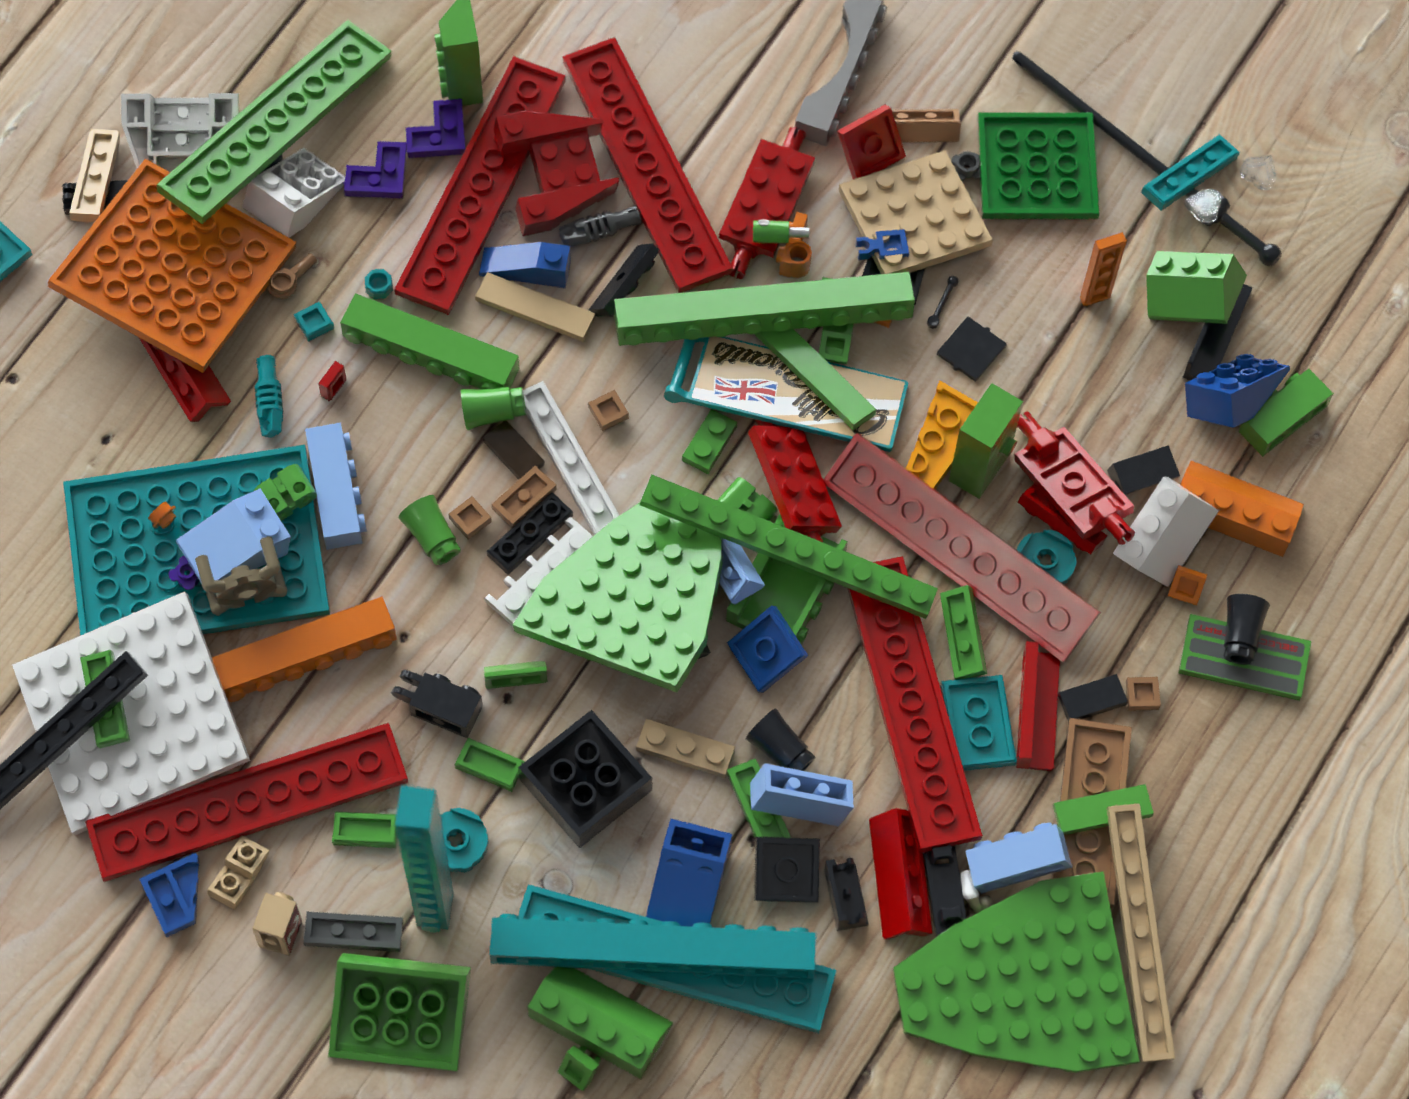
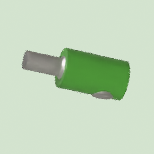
M753 220V243H788L789 238H809V228L789 227V221Z

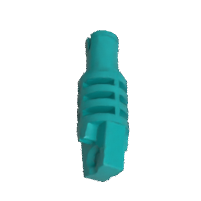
M262 355L256 359L258 368V381L255 385L256 413L262 436L273 438L282 431V387L276 377L275 357L272 355Z

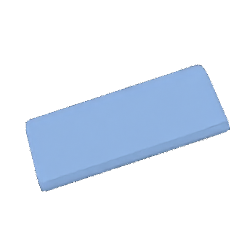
M723 539V564L719 583L731 603L737 604L762 589L765 584L741 545Z

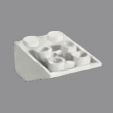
M302 148L259 174L248 183L242 208L272 229L287 237H291L305 228L344 186L345 176L320 160L313 153Z

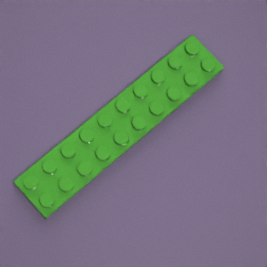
M349 20L345 21L157 184V192L203 224L391 58L392 50Z

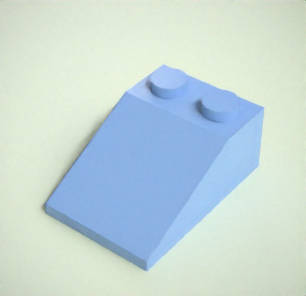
M258 489L231 501L178 538L176 543L201 582L195 561L196 557L207 555L214 580H222L230 576L231 570L235 567L247 565L251 570L266 564L260 543L262 538L272 537L277 557L281 558L288 554L291 536L262 490Z

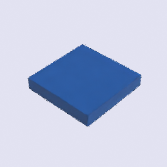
M770 606L727 642L759 693H764L808 657V654L776 606Z

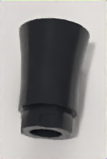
M1233 594L1227 597V624L1224 640L1225 660L1239 665H1249L1254 661L1255 653L1258 651L1264 620L1270 607L1268 601L1250 594Z
M777 708L765 715L745 738L781 767L805 771L816 758L807 750L808 746L790 728Z

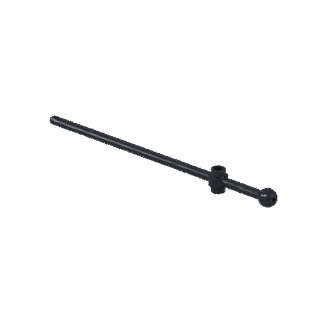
M1020 51L1013 53L1012 59L1078 112L1093 113V123L1158 175L1169 169ZM1195 188L1185 194L1186 197L1201 208L1198 218L1205 226H1211L1213 223L1220 222L1259 253V260L1266 266H1274L1281 258V249L1277 245L1265 244L1227 214L1230 203L1225 197L1218 195L1216 198L1208 199Z

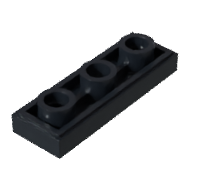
M653 243L637 245L589 308V311L595 313V317L614 316V299L625 298L626 295L631 294L638 287V279L643 273L648 272L654 266V258L659 253V249Z
M553 492L550 493L487 550V556L509 575L529 555L538 549L550 535H553L565 524L567 518L573 517V511ZM528 530H533V531H535V532L532 533V534L526 533V531H528Z

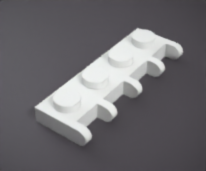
M572 517L565 520L570 530L559 541L552 535L546 539L552 548L538 561L530 555L525 559V562L531 568L518 581H515L510 576L503 580L509 589L498 600L490 594L484 598L485 602L510 625L513 626V623L541 580L593 537Z

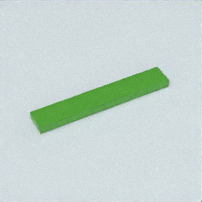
M794 329L754 334L852 430H855L876 415V408Z

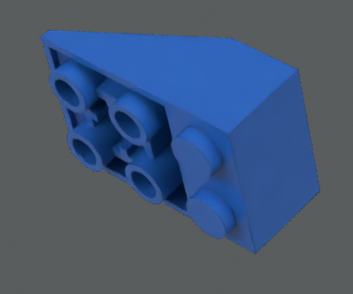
M1241 354L1229 363L1217 365V368L1210 372L1200 373L1197 375V378L1185 383L1187 417L1232 428L1251 420L1290 371V366L1277 363V360L1274 359L1262 360L1254 358L1252 354Z
M670 818L646 917L663 922H678L680 926L693 927L695 923L710 924L731 849L732 834Z

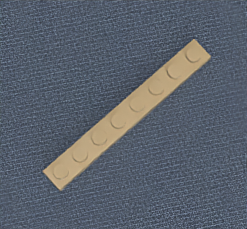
M1140 803L1108 806L1106 810L1141 1063L1174 1060L1175 1052Z

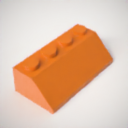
M1190 460L1180 485L1219 510L1208 528L1283 557L1292 539L1304 504Z

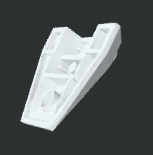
M209 93V98H154L151 94H121V124L136 168L140 166L144 159H147L172 172L239 114L238 93Z

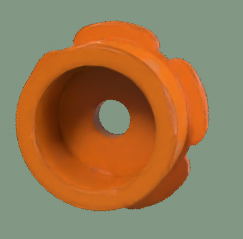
M166 501L161 503L148 517L153 523V528L161 526L165 529L177 517L174 514L176 507H171Z

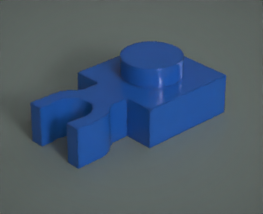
M905 229L877 231V239H870L868 237L856 238V248H867V250L858 251V260L869 259L877 252L879 253L880 260L884 259L885 256L902 254V257H909ZM883 236H890L887 242H883Z

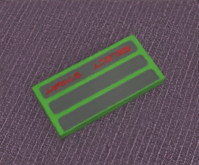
M1190 614L1178 671L1179 674L1300 701L1311 641L1262 630L1254 661L1249 665H1239L1229 662L1224 658L1227 622Z

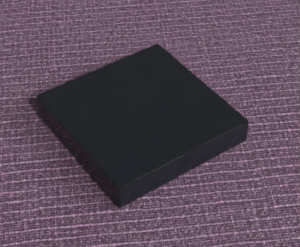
M755 837L754 901L819 903L820 839Z

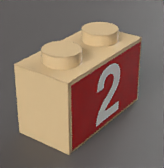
M276 892L275 895L265 893L252 927L259 947L290 956L302 923L297 903L293 901V897L281 892Z

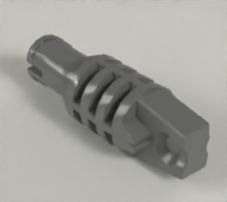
M636 206L613 213L606 210L602 214H594V217L589 215L586 219L582 217L559 227L560 238L563 244L567 246L587 244L591 240L604 239L607 235L609 237L614 236L617 230L641 224V219Z

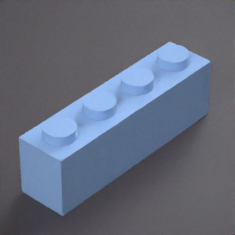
M341 423L307 428L305 432L326 549L362 544L361 532H367L364 514H357L356 505H360L362 502L359 486L353 487L351 478L357 477L354 459L348 460L346 451L352 450L349 432L343 433Z

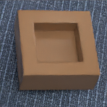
M615 390L588 402V408L602 431L629 419V413Z
M473 496L448 514L449 519L468 540L492 522L491 516Z
M1127 677L1128 711L1159 710L1161 703L1158 677Z

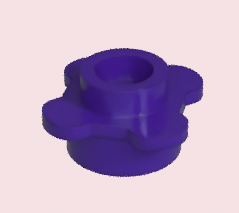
M185 556L179 558V564L175 569H171L168 574L171 581H177L185 590L194 589L200 582ZM185 571H190L189 575H185L184 573Z

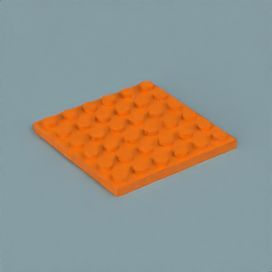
M144 159L50 277L48 287L203 373L270 284V279L274 273L282 268L294 252L297 242L227 203L203 224L199 223L157 192V184L170 172Z

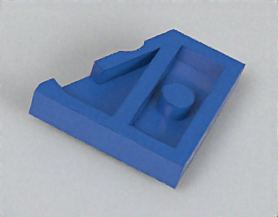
M197 853L140 878V882L166 938L196 924L200 861Z

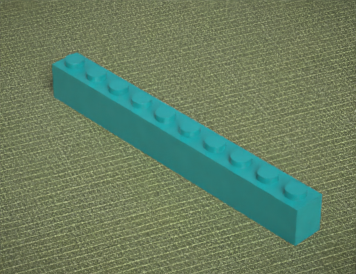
M401 786L395 829L416 925L424 931L433 933L440 932L441 929L449 930L454 891L436 789Z
M501 914L500 918L492 917L489 955L491 964L813 979L815 973L816 932H809V929L803 927H794L790 931H777V928L773 926H759L757 930L745 929L744 926L738 924H729L725 928H712V925L709 923H695L693 927L680 926V923L674 921H665L661 925H648V922L644 920H630L629 924L616 923L615 920L609 918H600L596 922H583V919L579 917H566L564 921L551 920V917L545 915H535L532 919H519V916L515 914Z

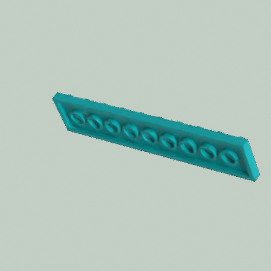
M529 884L518 914L519 919H532L535 915H545L551 917V920L564 921L566 917H579L583 919V922H596L600 918H609L615 920L616 923L629 924L630 920H644L648 922V925H661L663 922ZM815 964L814 978L805 979L590 969L818 1034L821 1030L837 971Z

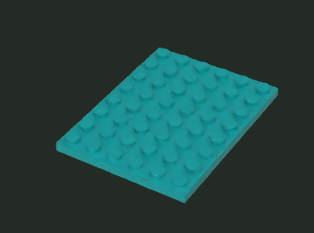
M298 445L63 481L80 636L184 591L189 596L203 635L330 615L314 500L301 509L297 507L292 510L293 514L281 521L291 536L288 554L278 558L287 588L286 596L268 597L258 603H255L253 598L244 601V607L229 608L221 615L216 616L211 611L206 591L203 589L201 582L194 589L185 590L177 581H171L168 575L169 571L175 569L179 564V558L184 556L176 540L231 501L253 492L259 484L268 478L273 480L278 476L277 473L292 464H298L311 483L306 446ZM166 501L171 507H176L174 514L177 517L165 529L161 526L153 528V523L148 517L161 503ZM265 564V565H263V566H261V567H258V568H256V569H261V568L265 567L267 564ZM185 571L184 574L189 575L190 571Z

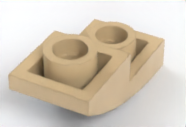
M241 836L225 858V866L207 889V895L235 910L258 875L269 854V850Z

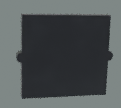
M967 316L937 351V355L951 364L953 370L961 371L976 382L1006 347L1007 343L991 333L989 327L984 328Z

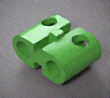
M298 464L287 466L277 473L278 476L273 480L268 478L254 489V491L262 490L281 521L292 515V510L297 507L303 508L317 496L316 491Z
M737 477L718 499V501L768 521L778 512L777 507L767 497L755 492L756 488L741 477Z

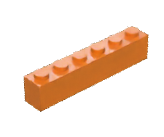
M382 596L212 657L228 702H236L244 698L245 694L253 691H266L274 687L278 682L297 680L304 673L315 669L325 670L331 667L334 662L342 659L352 660L358 658L367 650L386 648L392 644V641L397 640V636Z

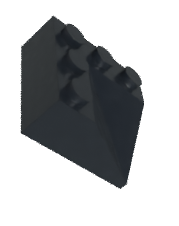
M592 710L518 767L519 780L579 848L652 791V777Z

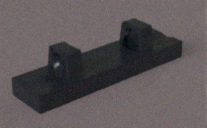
M951 845L933 847L931 851L923 852L935 937L966 919L955 846ZM938 859H948L950 862L934 865Z

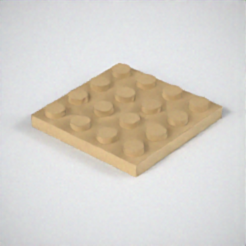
M945 150L839 184V193L862 237L877 239V231L905 229L909 257H902V254L885 256L884 259L880 260L879 253H874L872 257L881 274L911 273L992 246L993 239ZM883 236L884 243L890 239V236Z

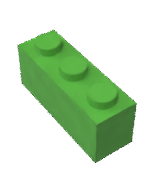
M1309 368L1301 375L1295 373L1286 381L1283 389L1279 392L1276 389L1253 419L1241 424L1238 432L1263 457L1329 405L1333 392Z

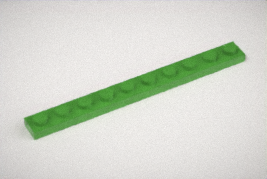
M652 474L639 504L924 619L929 614L938 590L934 586Z

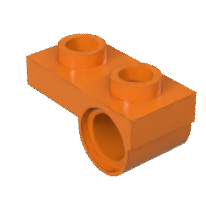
M796 212L794 221H789V227L807 228L808 214ZM789 238L785 247L780 245L776 257V263H780L779 275L789 278H801L810 271L812 251L810 246L803 242V238ZM799 257L802 258L803 261L797 262L794 261L792 258Z

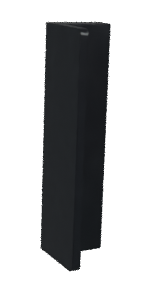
M1243 284L1227 324L1204 323L1183 378L1191 381L1197 378L1198 374L1210 372L1216 369L1217 365L1221 364L1253 287Z

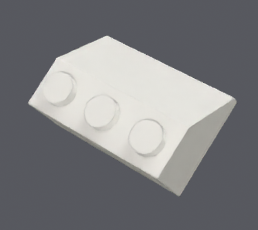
M1163 477L1130 526L1135 531L1133 539L1127 542L1123 537L1125 544H1119L1113 554L1138 571L1169 587L1173 581L1177 566H1183L1219 510L1169 477Z

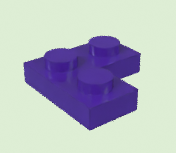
M462 99L433 101L435 126L406 127L408 158L463 155L465 151Z
M377 141L375 166L346 165L345 196L403 199L407 143Z

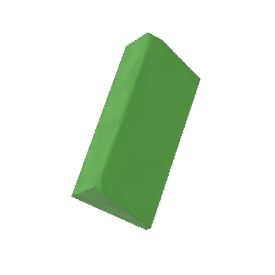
M545 661L484 667L487 689L548 682Z

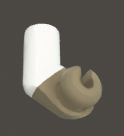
M970 870L961 872L962 894L973 912L977 914L992 906L990 896L979 897L978 889L973 885Z

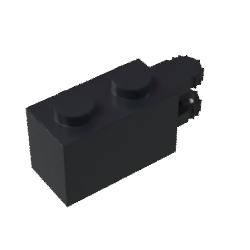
M404 669L399 677L404 682L416 686L415 693L396 686L391 694L409 704L411 716L468 738L483 708L482 695H479L476 689L468 685L460 687L452 684L447 677L435 673L430 675L425 672L422 676Z

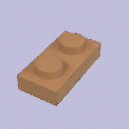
M534 466L492 503V510L513 528L550 493H554L557 490V486L537 466Z

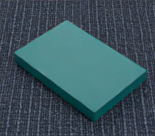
M1003 675L941 681V692L964 771L1015 766L1017 759Z

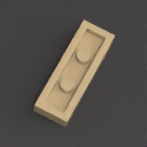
M646 719L636 751L725 779L727 769H729L735 752V746Z

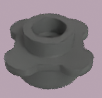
M967 151L953 156L951 162L955 166L961 181L969 177L980 178L978 154Z

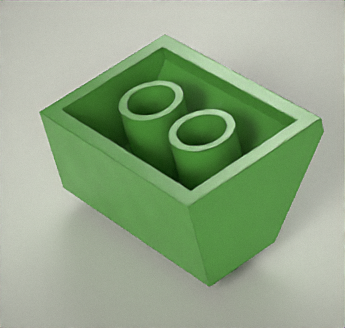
M1156 251L1146 274L1148 317L1154 320L1227 324L1247 274L1234 254Z

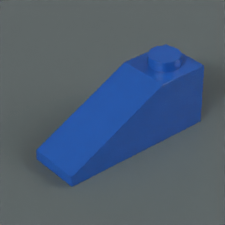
M534 242L486 247L483 251L479 276L485 277L488 272L510 281L566 288L571 265L570 246Z

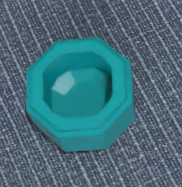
M384 269L371 270L364 277L366 293L373 299H386L393 292L392 275Z

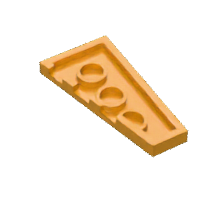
M939 380L936 393L929 406L923 427H921L918 440L906 469L936 490L952 467L959 430L978 402Z

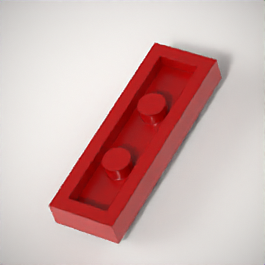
M1035 484L1023 492L1017 502L1025 508L1027 513L1040 518L1052 530L1061 533L1071 540L1078 549L1088 552L1090 555L1101 547L1108 535L1100 531L1083 540Z

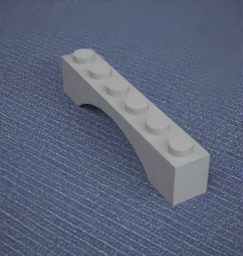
M884 0L845 1L842 23L847 33L849 45L846 59L830 82L818 91L805 97L795 120V127L797 129L794 134L797 135L800 128L805 131L806 140L827 146L830 136H836L840 126V120H837L839 114H845L850 101V97H847L849 90L854 91L859 80V74H856L858 68H864L869 51H866L868 44L873 45L876 40L878 29L875 27L877 22H883L887 6L884 5Z

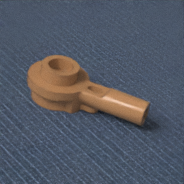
M308 253L290 270L284 268L276 271L270 279V284L267 286L269 293L279 299L291 297L296 292V280L317 262L316 257L312 253Z

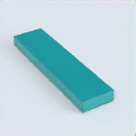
M1219 134L1144 185L1141 193L1162 211L1235 161L1240 152Z

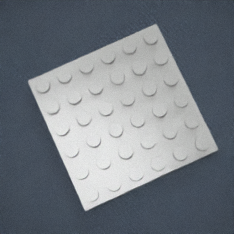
M185 591L12 665L36 732L85 688L80 657L111 650L116 660L125 651H128L148 674L141 683L122 699L130 741L98 748L92 726L48 766L71 833L74 835L88 830L85 823L86 820L108 813L111 816L188 788L250 761L191 601Z

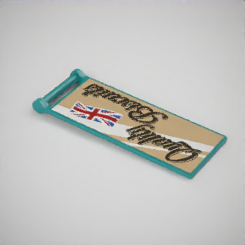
M715 336L695 340L684 339L671 383L665 389L664 398L671 403L687 402L850 442L854 435L859 433L879 449L891 452L909 383L906 380L828 362L876 408V415L855 430H852L768 347L729 337ZM698 342H704L690 391H685L682 389L694 345Z

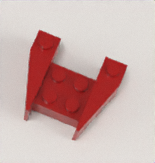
M520 111L496 116L494 132L500 155L529 150L540 194L521 197L517 200L515 211L522 237L551 231L570 217H575L592 204L598 203L616 193L619 177L600 180L589 137L600 135L604 123L603 119L533 111Z

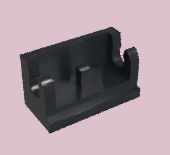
M1169 445L1113 463L1107 469L1111 480L1125 495L1159 484L1163 477H1169L1170 479L1180 477Z
M849 857L845 863L837 864L835 859L826 860L824 873L837 931L868 926L857 868L853 858Z

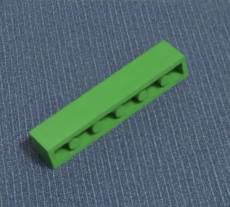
M356 293L340 322L342 335L351 343L368 345L380 354L386 355L389 353L399 357L406 364L420 365L432 374L446 375L464 386L472 385L480 389L511 387L520 369L519 355Z

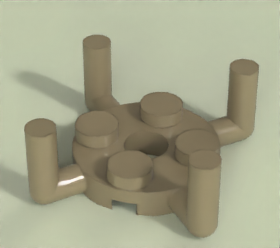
M264 537L260 540L267 564L265 567L250 570L247 565L238 566L231 570L230 576L222 580H214L207 555L195 558L201 583L206 591L210 608L214 615L219 616L229 608L244 607V601L253 598L255 603H258L268 597L286 596L287 588L272 537Z

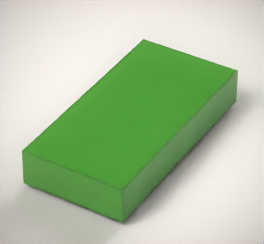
M467 738L456 760L455 768L512 792L519 779L518 767L525 761Z
M335 812L332 843L333 845L396 848V815Z

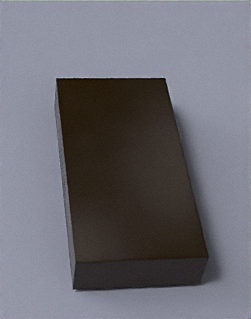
M507 420L483 436V442L518 480L534 466L540 469L545 465L544 460Z

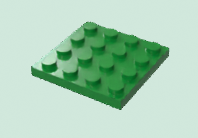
M978 112L977 127L982 219H1098L1099 199L1093 113Z

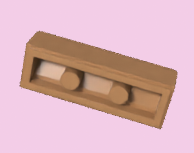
M957 109L892 110L902 142H958L960 140L961 121Z

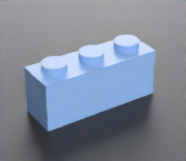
M764 763L750 782L751 810L840 826L854 808L852 780Z
M1052 823L1039 824L1034 827V831L1023 834L1022 832L1008 833L1004 835L1003 840L993 843L989 840L981 841L974 844V848L965 850L973 885L981 894L1072 867L1064 833L1057 824L1052 825Z

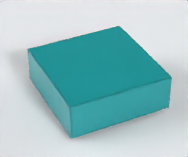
M320 301L294 314V319L308 342L335 329L332 320Z

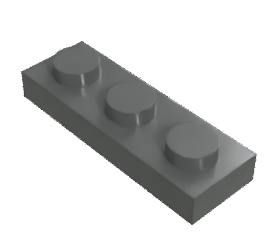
M307 912L303 943L304 946L401 952L404 921L403 917Z

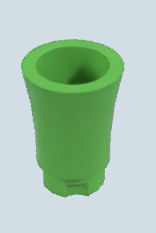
M510 387L479 390L461 389V402L467 431L483 425L512 420L515 417L526 415L522 387L511 389Z
M428 495L414 501L399 514V520L410 530L435 565L445 564L460 553L461 549L456 542V537L449 528L434 495Z

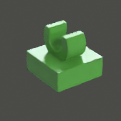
M573 1045L567 1051L557 1072L581 1091H584L590 1085L600 1065L601 1058L597 1056L593 1060L585 1054L587 1047L581 1046L577 1048Z

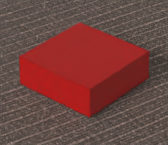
M335 361L319 381L320 395L324 399L332 400L346 382L344 365Z

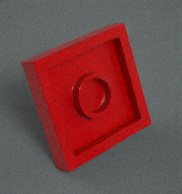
M886 104L837 131L853 180L879 172L906 157L892 109Z

